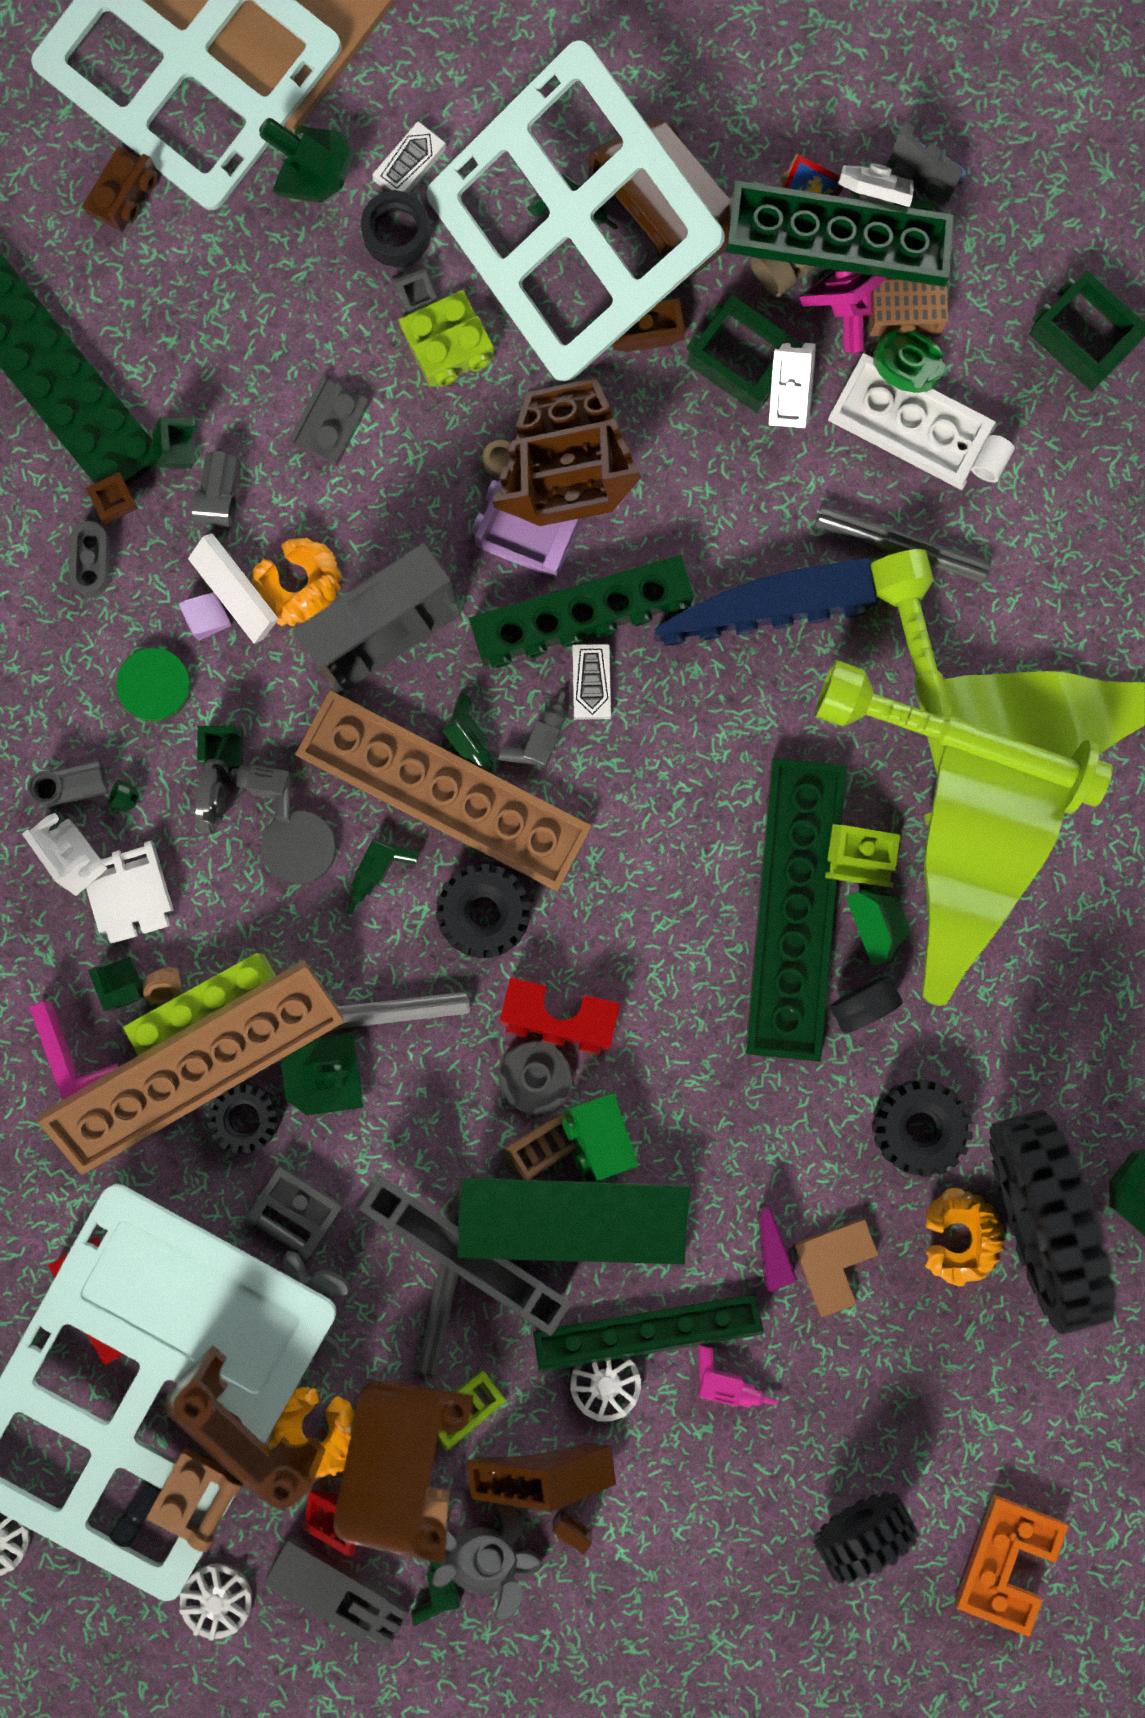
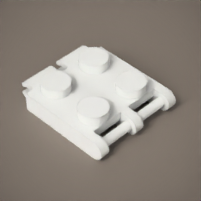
M152 840L144 842V847L124 853L118 850L112 852L111 857L101 859L105 866L114 864L115 867L105 870L86 887L99 933L107 932L110 943H116L138 936L135 925L138 922L142 933H149L170 926L167 913L173 912L174 909ZM147 854L145 858L125 864L124 860Z

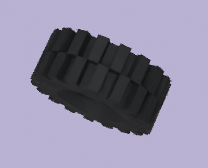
M490 864L470 865L466 869L454 873L453 877L442 886L443 890L436 902V920L439 923L442 935L453 948L471 957L493 958L507 953L520 942L528 928L530 906L523 886L513 874L499 866H490ZM480 897H488L497 904L498 916L491 925L478 926L473 923L469 916V908L474 900Z
M926 1080L905 1081V1084H897L890 1088L892 1091L888 1095L884 1094L881 1097L880 1101L882 1103L879 1108L875 1107L873 1113L876 1119L875 1123H872V1131L875 1132L876 1139L874 1141L876 1146L882 1151L881 1155L892 1163L893 1166L914 1176L916 1174L922 1177H931V1174L934 1173L938 1175L946 1173V1168L949 1166L955 1168L960 1163L957 1160L961 1154L966 1156L969 1148L965 1147L967 1139L972 1140L973 1132H970L968 1129V1124H973L972 1119L965 1112V1109L968 1107L964 1101L959 1100L956 1097L958 1094L952 1089ZM920 1112L930 1115L935 1123L933 1136L925 1142L914 1141L907 1132L908 1120L912 1115Z
M883 1492L880 1496L877 1494L871 1495L865 1501L861 1499L856 1502V1505L843 1509L841 1514L833 1515L829 1518V1523H825L819 1528L821 1531L815 1534V1540L813 1541L834 1581L837 1580L838 1583L842 1584L847 1581L849 1584L854 1583L857 1578H860L861 1581L868 1579L870 1574L875 1572L877 1575L884 1571L883 1568L885 1566L896 1564L899 1556H906L910 1552L908 1547L915 1546L919 1533L900 1497L896 1493L889 1494V1492Z

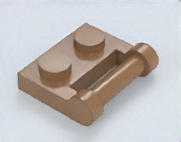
M185 1446L146 1519L187 1540L193 1549L207 1552L214 1540L212 1534L231 1499L240 1493L244 1485L223 1466ZM210 1481H212L220 1489L199 1526L189 1520Z

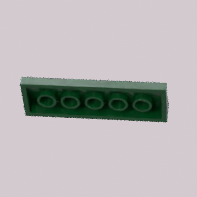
M735 180L729 201L726 253L945 287L950 275L954 215Z
M462 1178L459 1185L456 1258L685 1265L686 1230L691 1186Z

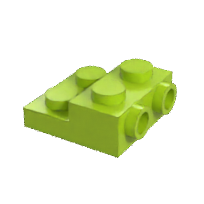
M464 290L398 319L399 326L429 387L437 384L439 387L449 385L458 378V374L469 369L471 371H479L489 365L490 359L495 358L494 347L479 317L475 315Z

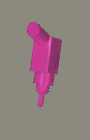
M707 1344L698 1345V1394L700 1398L751 1408L752 1405L759 1406L763 1402L772 1405L778 1404L776 1399L764 1397L762 1391L755 1389V1385L744 1383L741 1376L715 1370L714 1347Z

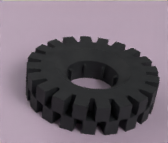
M1042 1109L992 1123L989 1131L991 1137L989 1144L990 1152L994 1158L992 1160L994 1175L1000 1184V1187H997L1002 1205L1007 1210L1009 1216L1006 1219L1011 1236H1015L1017 1241L1016 1251L1021 1265L1026 1266L1027 1280L1033 1293H1037L1038 1304L1044 1315L1048 1316L1050 1325L1059 1334L1063 1335L1114 1320L1113 1316H1116L1117 1310L1114 1300H1117L1116 1287L1110 1277L1113 1274L1110 1256L1101 1245L1106 1240L1100 1221L1095 1219L1092 1213L1095 1205L1088 1186L1084 1188L1082 1186L1081 1168L1075 1155L1070 1156L1069 1143L1062 1130L1058 1131L1057 1122Z

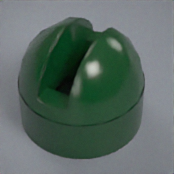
M118 779L111 789L107 805L109 808L118 811H130L136 806V803L131 801V797L139 798V794L130 783Z

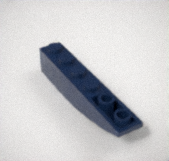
M869 558L794 569L759 578L726 590L688 608L656 627L654 641H663L664 646H675L685 643L686 637L700 635V640L705 641L722 637L721 632L736 630L737 635H745L757 632L758 626L772 624L773 629H784L794 626V621L808 619L810 624H816L830 620V615L844 613L845 618L863 616L867 614L866 609H870L876 602Z

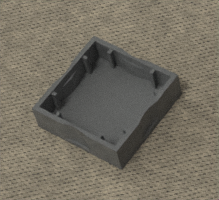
M423 542L292 631L335 692L342 695L460 616L457 603L453 599L454 591L450 579Z

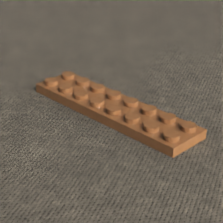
M329 690L295 754L300 759L556 892L559 891L592 828L588 823Z
M302 960L39 1113L38 1124L76 1170L83 1175L344 1023L343 1016L306 961Z

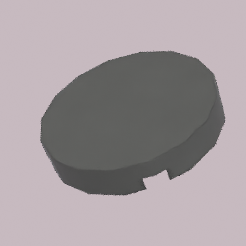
M208 759L204 765L196 797L195 820L198 832L215 834L218 829L214 824L220 825L224 818L229 789L227 782H222V774L229 773L225 761Z
M302 810L291 811L290 822L274 819L264 832L261 845L263 860L271 873L285 882L295 884L314 882L324 876L334 863L336 856L335 834L328 823L316 814Z
M534 1039L519 1043L507 1053L501 1063L498 1079L501 1092L510 1105L522 1112L538 1115L551 1112L564 1102L571 1091L573 1073L570 1061L562 1049L553 1044L545 1043L542 1040Z

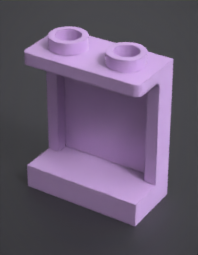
M500 478L498 482L493 480L485 498V501L489 502L485 514L479 513L472 527L471 534L475 535L476 547L557 580L582 518L538 526L494 508L492 503L495 492H499L501 487Z

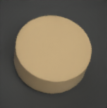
M495 440L485 447L482 454V462L485 471L490 476L499 479L503 467H507L510 458L508 452L510 442Z

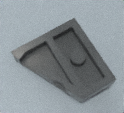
M905 121L886 167L892 169V175L914 180L913 185L923 189L931 197L943 198L949 201L963 170L952 160L946 158L941 150L932 142L928 143L926 147L920 144L911 136L915 127Z

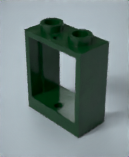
M1087 270L1078 280L1071 277L1057 292L1060 299L1053 306L1047 302L1035 314L1032 320L1036 322V325L1029 335L1093 392L1144 339L1145 322ZM1079 293L1125 334L1122 340L1099 364L1052 322Z
M731 295L725 305L719 302L708 318V322L711 324L705 332L698 331L687 346L689 351L687 365L758 414L771 396L773 362L754 387L707 354L706 350L731 317L778 350L784 343H790L792 348H802L803 344L737 297Z

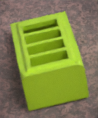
M481 1370L454 1391L474 1395L472 1403L478 1412L474 1415L470 1413L468 1423L462 1430L456 1433L447 1434L439 1431L437 1443L445 1451L452 1448L506 1402L484 1370ZM478 1385L491 1400L486 1406L473 1390Z

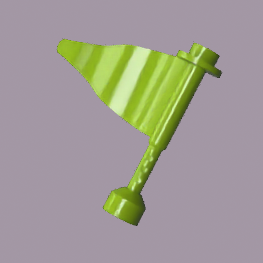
M924 549L902 551L878 559L870 564L876 597L898 607L915 672L913 684L920 710L943 718L952 716L1068 758H1072L1077 748L1085 740L1098 743L1101 754L1124 737L1145 726V682L1103 681L1056 671L965 675L944 679L942 673L937 670L920 600L923 599L934 581L927 551ZM927 736L937 774L945 746L939 745L936 739ZM932 812L924 815L926 825L930 823Z
M835 659L821 689L814 717L844 727L868 715L936 739L939 745L945 746L938 767L924 857L928 933L922 997L932 1005H946L966 971L991 941L1019 898L1042 868L1057 841L1064 813L1073 814L1081 803L1092 807L1098 806L1109 787L1113 767L1111 764L1099 760V745L1089 740L1083 741L1072 758H1068L952 716L943 718L873 693L874 689L864 669Z

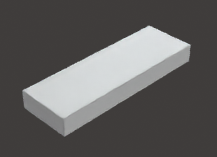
M213 533L203 536L189 556V561L251 641L257 643L263 640L279 618Z

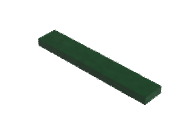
M756 1294L561 1326L555 1329L552 1336L542 1330L533 1331L539 1372L764 1334Z

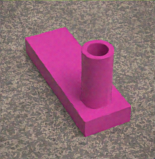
M42 1001L29 1006L62 1100L121 1066L118 1062L79 1077L53 1003Z

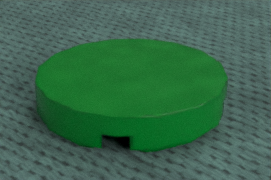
M891 330L881 337L873 352V364L884 380L902 391L912 393L927 392L937 386L946 367L945 363L941 360L943 354L940 348L930 338L915 331H907L906 334L898 333L899 330Z
M158 648L139 650L129 656L118 670L116 680L118 699L125 709L141 720L151 722L163 721L181 712L190 698L192 687L190 675L183 662L169 651Z

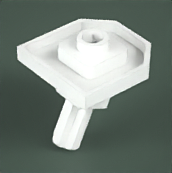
M871 164L870 168L843 165L839 184L859 193L860 200L889 205L897 203L910 207L913 198L914 180L892 175V169L880 164Z

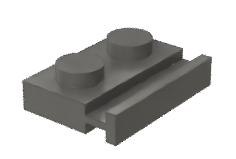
M321 377L289 438L290 443L338 466L370 405L369 399Z

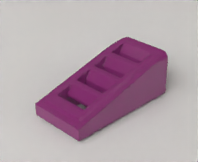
M763 1205L759 1207L758 1212L763 1277L768 1291H773L795 1283L797 1277L772 1210L769 1206Z

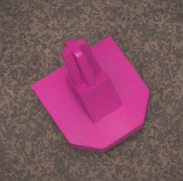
M832 270L800 295L799 298L803 307L831 305L835 317H843L844 351L846 353H859L864 349L863 315H872V291L888 278Z

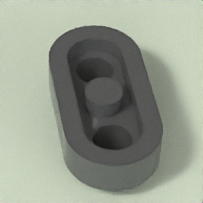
M85 521L75 526L70 535L68 577L71 586L80 594L88 597L97 596L107 588L109 583L110 537L99 524ZM92 537L97 538L96 546L87 548V541ZM90 573H95L96 580L92 584H86V576Z

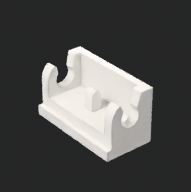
M784 343L779 350L775 349L769 425L806 428L811 412L816 344L805 343L802 345V348H792L790 343Z
M56 813L46 816L30 831L27 829L22 835L52 878L77 896L107 870V867L70 819L60 823L56 829L49 831V828L59 820Z

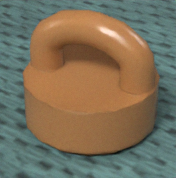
M166 967L147 975L143 983L145 999L152 1004L163 1005L180 996L181 980L178 970Z

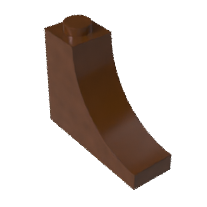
M581 1443L541 1454L515 1457L478 1456L467 1460L471 1498L510 1506L553 1512L616 1485L612 1447L609 1445Z

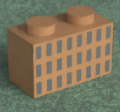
M888 278L872 291V315H868L869 336H883L891 330H899L898 333L906 334L907 331H915L922 335L941 334L948 322L947 284L945 287Z

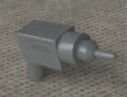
M565 692L560 693L557 703L551 705L548 712L544 711L541 721L535 722L526 747L503 746L498 757L499 761L536 764L544 768L547 767L565 720L562 718L564 711L561 706Z
M241 765L239 768L230 770L228 774H222V776L228 777L231 782L236 783L237 787L246 788L252 796L275 799V818L283 822H290V791L294 778L289 771L252 765L251 767Z

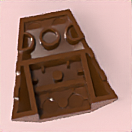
M597 377L526 392L516 424L518 433L516 439L510 443L508 450L510 455L507 467L502 469L500 475L501 487L499 492H495L492 503L494 508L538 526H544L613 512L641 479L640 472L622 437L620 428L613 417Z

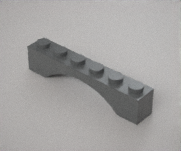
M377 1173L355 1204L359 1210L438 1260L550 1336H552L572 1302L507 1259L456 1258L458 1227Z

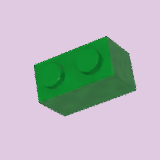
M614 1093L601 1095L562 1109L565 1116L562 1119L563 1129L567 1138L574 1142L577 1154L574 1155L575 1165L579 1174L582 1177L585 1176L586 1181H600L639 1166Z

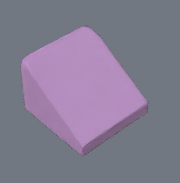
M214 592L178 603L193 636L198 641L232 626L220 599Z

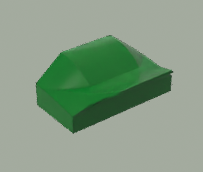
M871 888L846 896L872 967L895 958L899 947L911 933L898 896L878 893Z

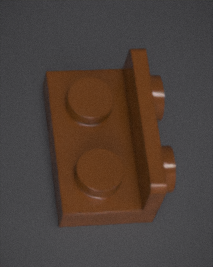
M117 146L82 205L85 213L123 232L126 225L133 223L137 218L140 208L139 203L145 193H150L156 185L158 171L151 157L142 154L139 158Z

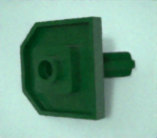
M266 118L259 128L260 137L284 154L282 157L283 164L272 190L277 196L322 203L342 189L354 154L341 131L297 126L295 133H292L273 118Z
M355 1033L319 1037L287 1055L281 1061L285 1099L306 1116L364 1107Z
M1145 1149L1132 1151L1110 1179L1109 1207L1144 1237Z

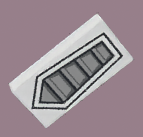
M417 122L372 174L373 181L386 191L398 190L409 193L446 150V143L421 123Z
M609 644L573 645L574 720L611 719Z

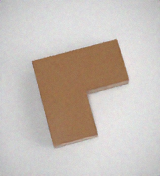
M864 1218L793 1244L821 1318L857 1305L843 1268L878 1256Z

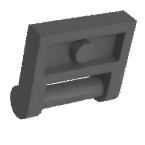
M280 1165L243 1223L252 1229L255 1226L298 1253L303 1262L307 1264L344 1205ZM268 1205L312 1233L308 1240H304L264 1214Z

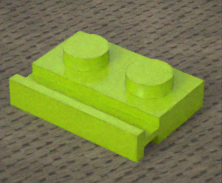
M833 824L827 860L831 862L830 871L825 874V878L893 888L894 882H890L891 872L896 870L900 835Z

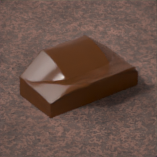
M680 298L672 300L662 299L612 344L613 350L633 352L665 347L685 338V328Z

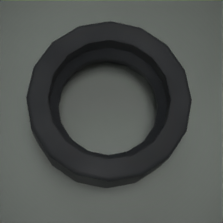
M392 190L381 192L368 202L362 212L360 225L365 247L371 256L383 265L397 268L411 265L419 260L428 249L431 237L427 211L420 200L408 192ZM394 211L410 214L417 224V232L413 240L398 247L383 245L375 235V225L379 218Z

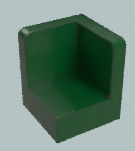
M159 418L152 431L155 467L181 469L193 467L192 435L197 428L196 419Z
M234 725L197 726L198 764L204 767L208 759L225 761L228 768L243 766V732Z
M125 957L103 967L95 966L88 969L103 1011H114L145 998L143 995V984L132 957Z

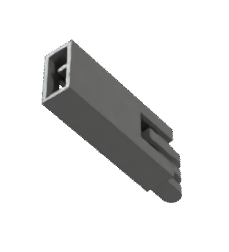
M293 1534L289 1536L263 1583L362 1643L366 1636H369L382 1645L390 1647L394 1637L382 1630L383 1627L398 1633L402 1626L401 1622L391 1617L390 1614L392 1613L401 1619H406L410 1612L407 1607L388 1597V1590ZM347 1591H350L370 1604L366 1609L358 1604V1600L354 1599L349 1607L342 1603V1600Z

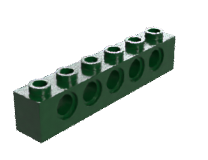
M680 554L469 617V621L483 666L491 665L492 669H497L511 664L513 657L526 654L527 658L538 657L548 652L547 647L560 643L562 648L571 647L583 642V636L596 633L597 637L611 635L618 631L617 626L631 622L632 627L645 625L653 621V615L666 612L667 616L678 615L688 609L687 605L692 604L694 593L682 555ZM649 586H655L661 590L663 596L659 600L651 601L645 598L643 590ZM618 596L624 598L628 606L623 611H614L610 609L607 602L611 598ZM579 607H586L591 610L593 616L586 622H579L573 617L572 613ZM546 617L553 618L558 624L557 628L549 633L542 632L537 627L538 622ZM509 628H517L523 635L518 642L508 643L502 638L504 631Z

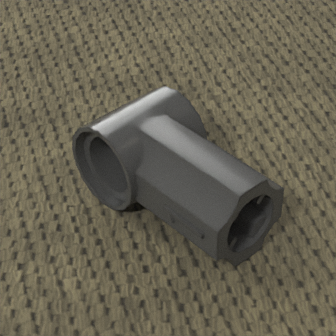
M216 450L206 452L200 490L195 492L192 502V520L194 523L227 528L233 526L236 512L234 489L239 465L237 456Z
M97 761L55 772L40 771L30 778L27 791L30 798L36 803L49 809H57L65 803L108 794V782L102 763ZM54 781L56 784L55 794L48 799H43L41 795L43 786L48 782Z

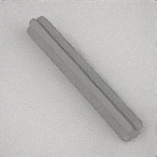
M466 992L337 1006L343 1016L344 1023L334 1029L468 1014L470 1012L469 995Z

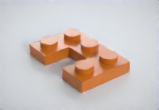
M992 1494L954 1601L956 1608L1030 1637L1042 1599L1038 1594L1008 1583L1019 1549L1056 1563L1068 1525L1064 1521Z

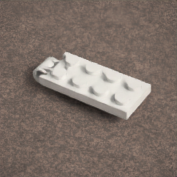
M864 353L828 418V421L960 490L967 483L966 479L970 471L982 480L993 483L997 482L1015 449L1014 445L1007 439L997 435H990L997 426L995 421L936 390L931 389L927 392L912 393L902 391L890 385L879 375L873 364V358ZM962 444L965 450H960L957 445Z

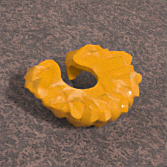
M308 538L288 539L281 545L284 557L291 563L303 567L308 574L307 585L301 591L291 593L281 587L278 570L271 560L262 559L252 570L251 584L279 618L276 623L281 626L286 624L295 626L296 623H304L331 605V602L337 598L336 591L341 589L338 582L342 581V575L337 569V562L333 552L325 544L313 542Z
M959 1188L945 1190L927 1209L925 1226L935 1232L942 1233L951 1224L962 1223L971 1232V1243L966 1250L959 1253L951 1252L941 1245L930 1246L925 1251L928 1255V1260L925 1264L926 1268L930 1269L934 1276H940L947 1283L959 1287L964 1286L966 1282L982 1280L987 1276L988 1272L996 1269L995 1264L1001 1260L1000 1254L1005 1249L1003 1245L1005 1243V1235L1003 1234L1005 1226L1000 1223V1215L994 1212L995 1207L990 1203H985V1198L981 1195H972L969 1191L965 1192Z
M301 1387L294 1390L271 1431L268 1442L269 1448L273 1449L284 1437L290 1441L289 1444L294 1445L304 1444L308 1441L302 1431V1422L305 1416L312 1411L314 1405L319 1403L315 1388ZM339 1396L330 1401L325 1411L329 1432L326 1439L319 1442L326 1450L316 1478L319 1476L325 1477L328 1474L335 1476L338 1471H344L355 1411L348 1400L342 1399Z

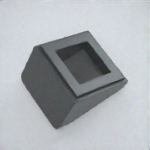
M424 265L391 278L406 316L439 301L428 269Z

